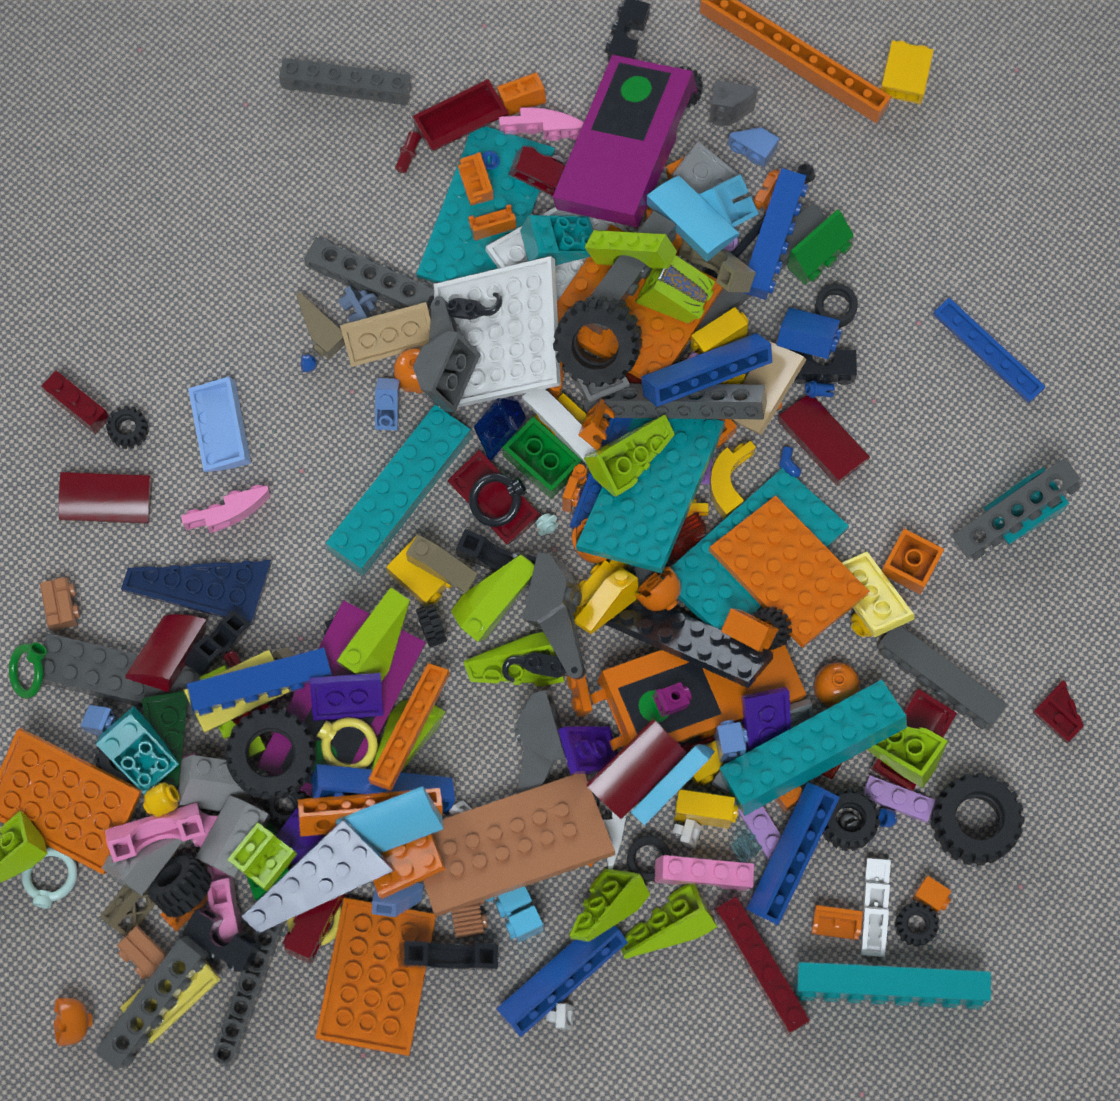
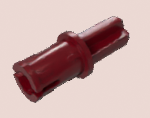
M409 131L404 146L400 148V156L395 165V170L399 173H406L412 158L416 157L415 151L421 140V135L414 131Z

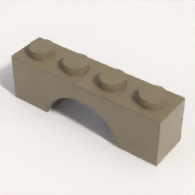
M682 241L679 251L681 256L691 263L705 266L718 273L716 283L728 292L749 293L756 273L754 270L725 248L706 262L686 241Z

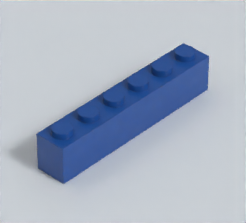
M781 168L748 266L756 272L749 293H741L764 300L767 299L768 293L773 294L776 281L773 278L775 273H780L783 262L779 260L781 254L786 255L789 242L786 239L788 235L792 236L796 224L792 222L794 215L799 216L802 204L798 202L800 196L805 197L808 184H805L806 175Z
M758 333L644 375L641 377L643 396L656 407L771 364L773 363L771 343Z
M321 648L186 684V689L193 714L199 713V716L213 713L214 708L222 707V710L236 707L237 702L244 700L245 704L259 701V696L268 695V698L276 697L282 694V690L289 688L291 692L305 688L304 684L310 683V678L330 677L332 674L325 649Z
M317 764L311 778L312 798L410 791L424 787V789L440 788L442 814H449L448 811L455 802L453 779L450 777L400 773L390 791L370 784L369 777L372 769Z
M807 782L746 908L748 911L779 925L840 797Z
M615 925L589 942L575 939L497 1008V1011L508 1025L522 1037L555 1008L557 1004L563 1001L628 943Z

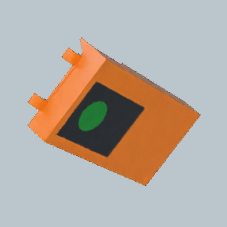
M768 620L765 621L766 623L772 625V623H771L770 621H768ZM783 645L782 647L770 650L773 652V660L749 688L663 650L603 670L597 680L602 690L594 692L590 697L594 705L603 700H607L621 733L620 737L614 738L609 742L612 750L615 751L625 747L653 719L678 743L698 736L699 740L715 735L716 728L720 726L721 722L734 720V723L743 721V695L786 687L789 690L790 703L801 701L806 696V692L786 646ZM680 682L683 687L687 686L692 696V699L689 700V706L684 710L661 718L653 699L656 690L664 689ZM675 693L671 694L674 700H678Z

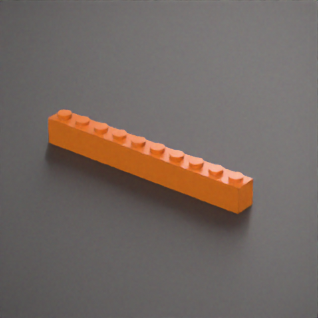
M701 0L700 14L877 124L888 109L892 96L740 1Z

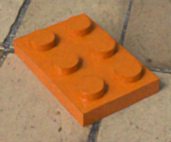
M433 833L379 853L394 870L373 880L378 896L384 899L445 870Z

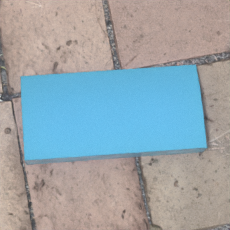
M680 176L663 183L647 195V205L653 211L675 223L676 233L706 262L739 236V232Z
M696 745L631 813L645 825L710 759L715 751L705 745Z
M424 787L336 819V824H338L345 818L378 853L444 829L442 814Z

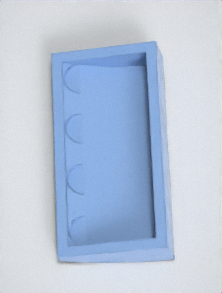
M226 377L189 388L203 471H220L251 464L236 381L231 377Z

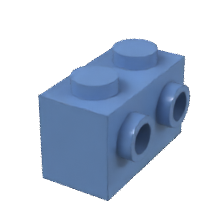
M734 720L721 722L720 726L716 728L714 737L719 761L723 763L733 761L745 754L748 736L746 729L741 728L740 722L734 723Z

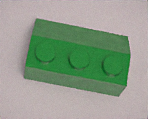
M839 209L790 252L787 268L804 285L810 281L815 282L821 276V271L824 268L832 267L837 261V257L841 253L846 254L853 246L854 234Z
M534 417L502 447L503 457L551 500L568 483L575 466L582 463V460Z

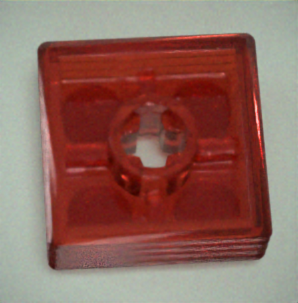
M695 512L685 519L668 560L673 558L675 560L681 559L687 550L694 547L706 536L707 523H704L702 516H699V512Z

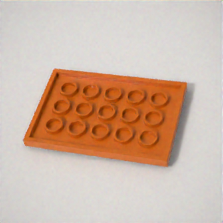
M777 496L770 499L709 548V552L763 608L777 607V610H783L782 615H788L786 621H791L792 624L788 626V628L792 629V633L789 635L801 648H804L868 596L870 592Z
M19 728L0 768V822L5 824L21 810L43 836L45 845L101 874H105L107 872L101 867L110 855L106 841V830L129 823L143 790Z
M349 898L343 899L315 1037L316 1040L410 1057L427 968L399 967V943L403 941L432 943L436 922L434 914L407 909L396 917L372 914L371 902Z

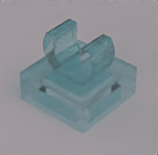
M744 834L730 845L741 863L751 861L762 849L761 845L754 847L751 842L756 838L755 835L748 837L747 834Z

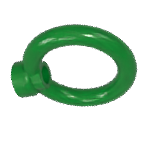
M40 643L21 644L13 651L10 657V683L14 692L24 699L34 697L39 692L43 682L42 660L47 654V649ZM24 653H27V660L34 666V679L28 690L22 687L18 677V663Z

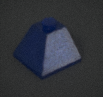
M497 398L474 426L489 460H492L526 419L517 401Z

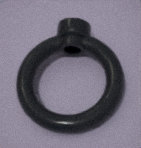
M500 473L487 474L478 479L470 491V510L473 516L486 526L500 527L506 525L518 514L521 506V496L527 493L526 488L519 477L512 480L510 477ZM491 482H499L506 485L512 497L510 510L499 518L486 516L478 505V495L481 489Z

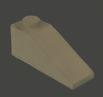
M298 292L296 297L313 343L312 348L320 357L324 355L330 360L345 345L342 331Z
M420 535L416 536L406 553L407 561L466 594L478 576V573Z

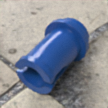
M812 380L805 385V394L810 398H815L816 396L832 398L834 396L833 392L827 391H835L834 384L817 383Z

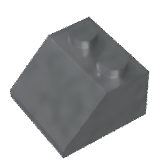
M715 80L709 123H713L716 126H731L754 111L758 87Z

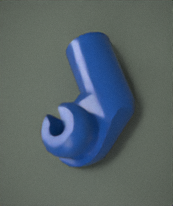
M782 447L779 462L780 469L783 468L790 476L798 478L801 475V468L791 460L793 449Z

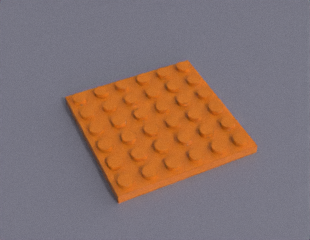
M612 224L606 230L625 232ZM592 257L586 259L557 301L558 323L570 307H573L579 300L585 301L587 297H590L613 265L596 264ZM702 272L715 281L712 287L714 292L711 298L704 303L703 308L705 310L702 316L688 324L635 302L646 281L643 278L640 280L636 293L633 296L629 295L625 301L626 306L630 309L629 314L631 316L635 314L638 319L636 324L641 326L642 334L640 338L643 339L638 359L632 370L628 373L642 379L641 377L675 364L690 341L691 335L696 332L724 289L716 283V278ZM585 325L579 330L578 342L581 348L602 359L610 358L616 354L619 344L615 334L610 329L607 331L603 330L600 335Z

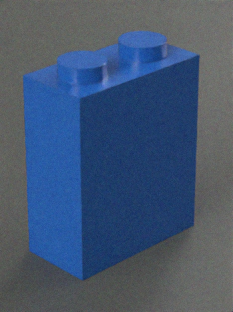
M789 307L781 324L776 346L828 359L831 351H836L837 344L840 341L842 329H838L840 320Z

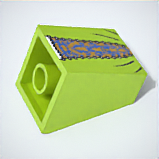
M675 255L669 269L652 268L635 302L688 324L694 319L698 320L704 313V303L711 298L714 292L712 287L715 281Z

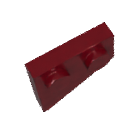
M1062 680L1034 710L1033 714L1068 744L1084 727V724L1076 712L1074 700L1071 699L1066 688L1067 684Z

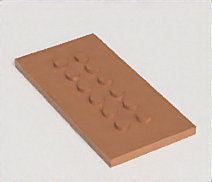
M574 774L443 819L444 829L433 833L445 870L423 880L435 917L614 856L615 850L592 791L586 786L588 783L586 775Z

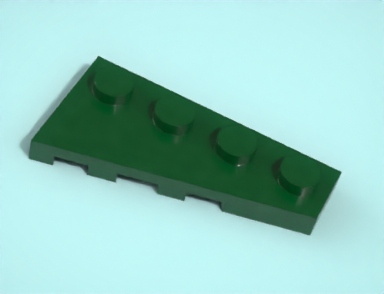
M184 691L142 698L144 717L179 762V765L156 785L167 783L175 788L179 787L188 699Z

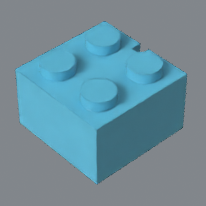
M741 174L699 194L733 228L758 215L751 196L736 203L732 201V199L748 193Z
M525 886L497 896L496 908L501 918L506 917L508 921L505 925L511 940L516 938L517 942L520 943L544 931L543 923L535 906L531 905L532 900Z

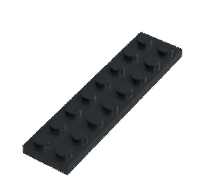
M638 599L604 624L746 688H749L773 660V652L764 648L762 651H757L724 634L720 629L674 609L651 611L644 607Z

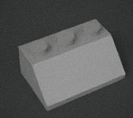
M196 755L182 759L179 806H186L197 802L200 809L221 811L229 795L244 802H250L252 795L242 790L233 780L228 771L226 760ZM251 764V766L257 771V765Z
M229 795L196 858L238 880L241 871L227 859L257 822L266 828L271 816L251 804Z

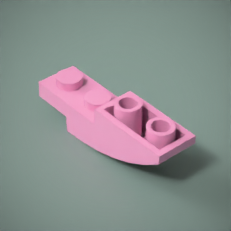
M520 108V116L499 117L500 131H503L505 134L527 133L532 135L543 132V139L558 141L562 138L577 140L584 123L570 115L541 108Z
M255 485L247 491H231L228 495L223 496L225 505L214 504L205 510L199 511L194 509L187 511L185 515H181L182 523L186 530L207 525L210 533L230 527L250 516L271 497L268 486Z
M207 864V870L212 876L211 887L207 892L209 907L212 912L223 918L219 927V935L222 940L230 943L235 934L243 932L241 912L237 906L234 878Z

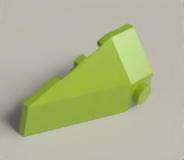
M390 588L345 648L337 663L353 675L381 673L382 682L390 670L410 600L393 588Z
M539 632L464 660V666L470 682L498 684L500 681L510 682L502 674L503 663L510 656H522L535 652L552 656L557 655L545 633ZM512 664L508 670L509 675L515 679L513 685L535 683V686H547L561 683L565 680L564 675L560 678L533 674L518 664Z
M409 700L401 701L390 713L371 771H373ZM434 705L404 767L438 730L445 711Z

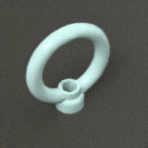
M46 847L48 854L45 857H58L67 865L68 877L65 884L54 892L38 890L31 880L33 867L22 872V883L26 892L34 898L32 905L50 909L53 901L65 897L73 889L78 872L74 859L51 847Z

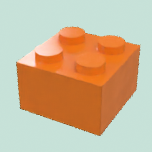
M904 528L883 566L882 572L887 578L921 595L945 549Z

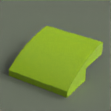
M257 822L227 860L260 887L268 891L297 853Z

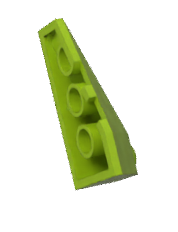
M664 414L604 445L584 457V460L593 478L615 497L636 484L641 473L648 469L650 462L657 454H660L675 433Z
M521 554L468 590L467 594L464 593L451 610L460 628L477 642L486 640L532 579L535 565Z
M907 727L867 750L897 773L923 788L935 772L948 741L928 729Z
M21 810L0 828V883L32 868L48 854L43 836Z
M604 869L592 883L589 889L591 892L590 897L584 900L583 913L577 916L569 936L571 939L589 942L638 911L650 896L641 875Z
M686 884L667 897L669 901L662 908L656 907L651 912L653 914L652 917L645 923H638L624 936L628 942L621 948L625 959L698 939L717 928L713 914L696 884Z

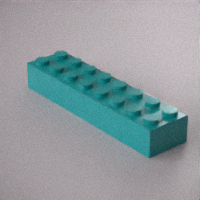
M434 405L327 540V550L364 576L471 440V429L437 405Z
M880 680L719 768L721 779L732 797H735V802L739 805L743 815L746 816L907 728L906 715L883 680Z
M798 962L794 968V994L799 997L800 1001H814L817 997L823 998V1002H838L840 999H847V1003L860 1004L861 1001L871 1000V1004L885 1005V1002L895 1001L896 1006H909V1003L916 1002L919 1007H933L935 1004H942V1008H957V1006L966 1005V1009L979 1010L980 1007H984L985 1004L991 1001V972Z

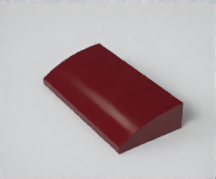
M487 79L413 115L412 118L413 124L429 149L434 152L499 120V117L509 115V112L491 82Z
M805 396L779 415L778 423L836 486L870 459V456L816 398Z
M478 450L447 481L469 504L470 491L478 479L491 473H503L482 451ZM491 482L481 489L478 495V505L486 516L499 518L510 510L512 497L506 485L499 482ZM522 495L521 506L516 517L506 525L491 528L506 545H509L529 529L542 515Z
M60 472L59 520L149 524L153 480L150 475Z
M182 614L164 615L126 673L125 678L169 692L186 665L184 660L190 650L206 633V619Z
M920 689L913 691L903 708L907 727L925 728L942 738L957 714ZM875 757L869 767L872 771L905 789L913 791L916 786L915 783L897 773L877 757Z
M653 719L586 786L614 814L622 819L688 753Z

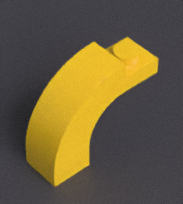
M751 441L747 444L741 443L733 450L734 453L727 447L718 456L713 465L710 478V495L716 510L723 519H726L744 502L732 486L731 474L738 466L755 454L756 446Z

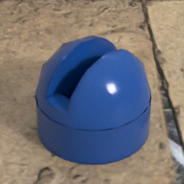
M489 150L482 154L485 168L491 170L499 165V156L494 151Z
M308 354L301 355V371H314L317 367L316 358Z
M882 808L879 811L880 827L889 828L897 823V818H895L897 815L893 810Z

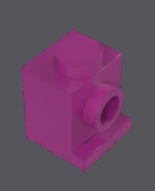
M680 682L667 688L656 690L653 699L661 718L686 709L690 704L689 700L692 699L688 687H683ZM675 693L678 700H674L671 694Z

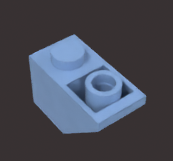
M762 127L733 132L729 135L728 146L733 152L741 153L748 157L749 161L753 164H759L763 167L774 154L779 143L777 136Z
M377 379L375 388L376 430H398L399 379Z
M89 705L80 727L85 732L100 736L118 720V717L110 708Z
M423 883L413 884L384 899L378 896L375 888L372 900V914L390 917L400 915L422 901Z

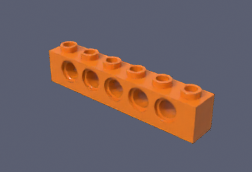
M440 788L425 789L442 814ZM410 791L298 799L300 836L328 834L337 825L336 819Z

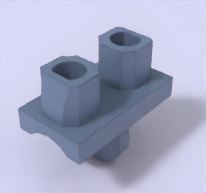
M351 286L345 288L346 294L338 302L345 311L353 307L355 308L356 312L348 317L349 322L372 317L369 310L374 311L376 309L374 303L377 301L376 295L374 293L368 294L366 290L361 291L359 294L358 290H353Z

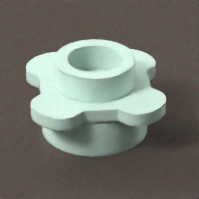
M547 513L538 518L536 525L540 530L538 532L540 536L550 534L558 527L556 515Z

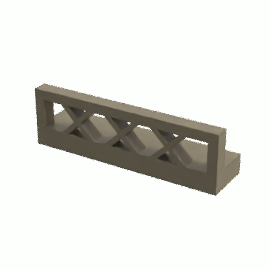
M123 886L99 918L126 937L137 925H140L155 903L147 895L148 888L141 896L128 887ZM146 897V905L142 909L136 910V901L139 898ZM131 916V924L124 931L118 925L124 917Z

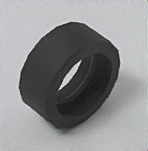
M831 284L823 288L815 303V313L840 320L839 328L847 326L854 319L858 308V299L855 293L843 284ZM831 295L844 297L849 303L848 313L841 317L829 315L824 310L825 299Z
M643 836L637 839L630 846L627 853V866L630 872L640 874L644 882H655V872L647 873L638 868L635 856L641 847L652 845L661 851L662 856H671L668 845L662 839L655 836Z

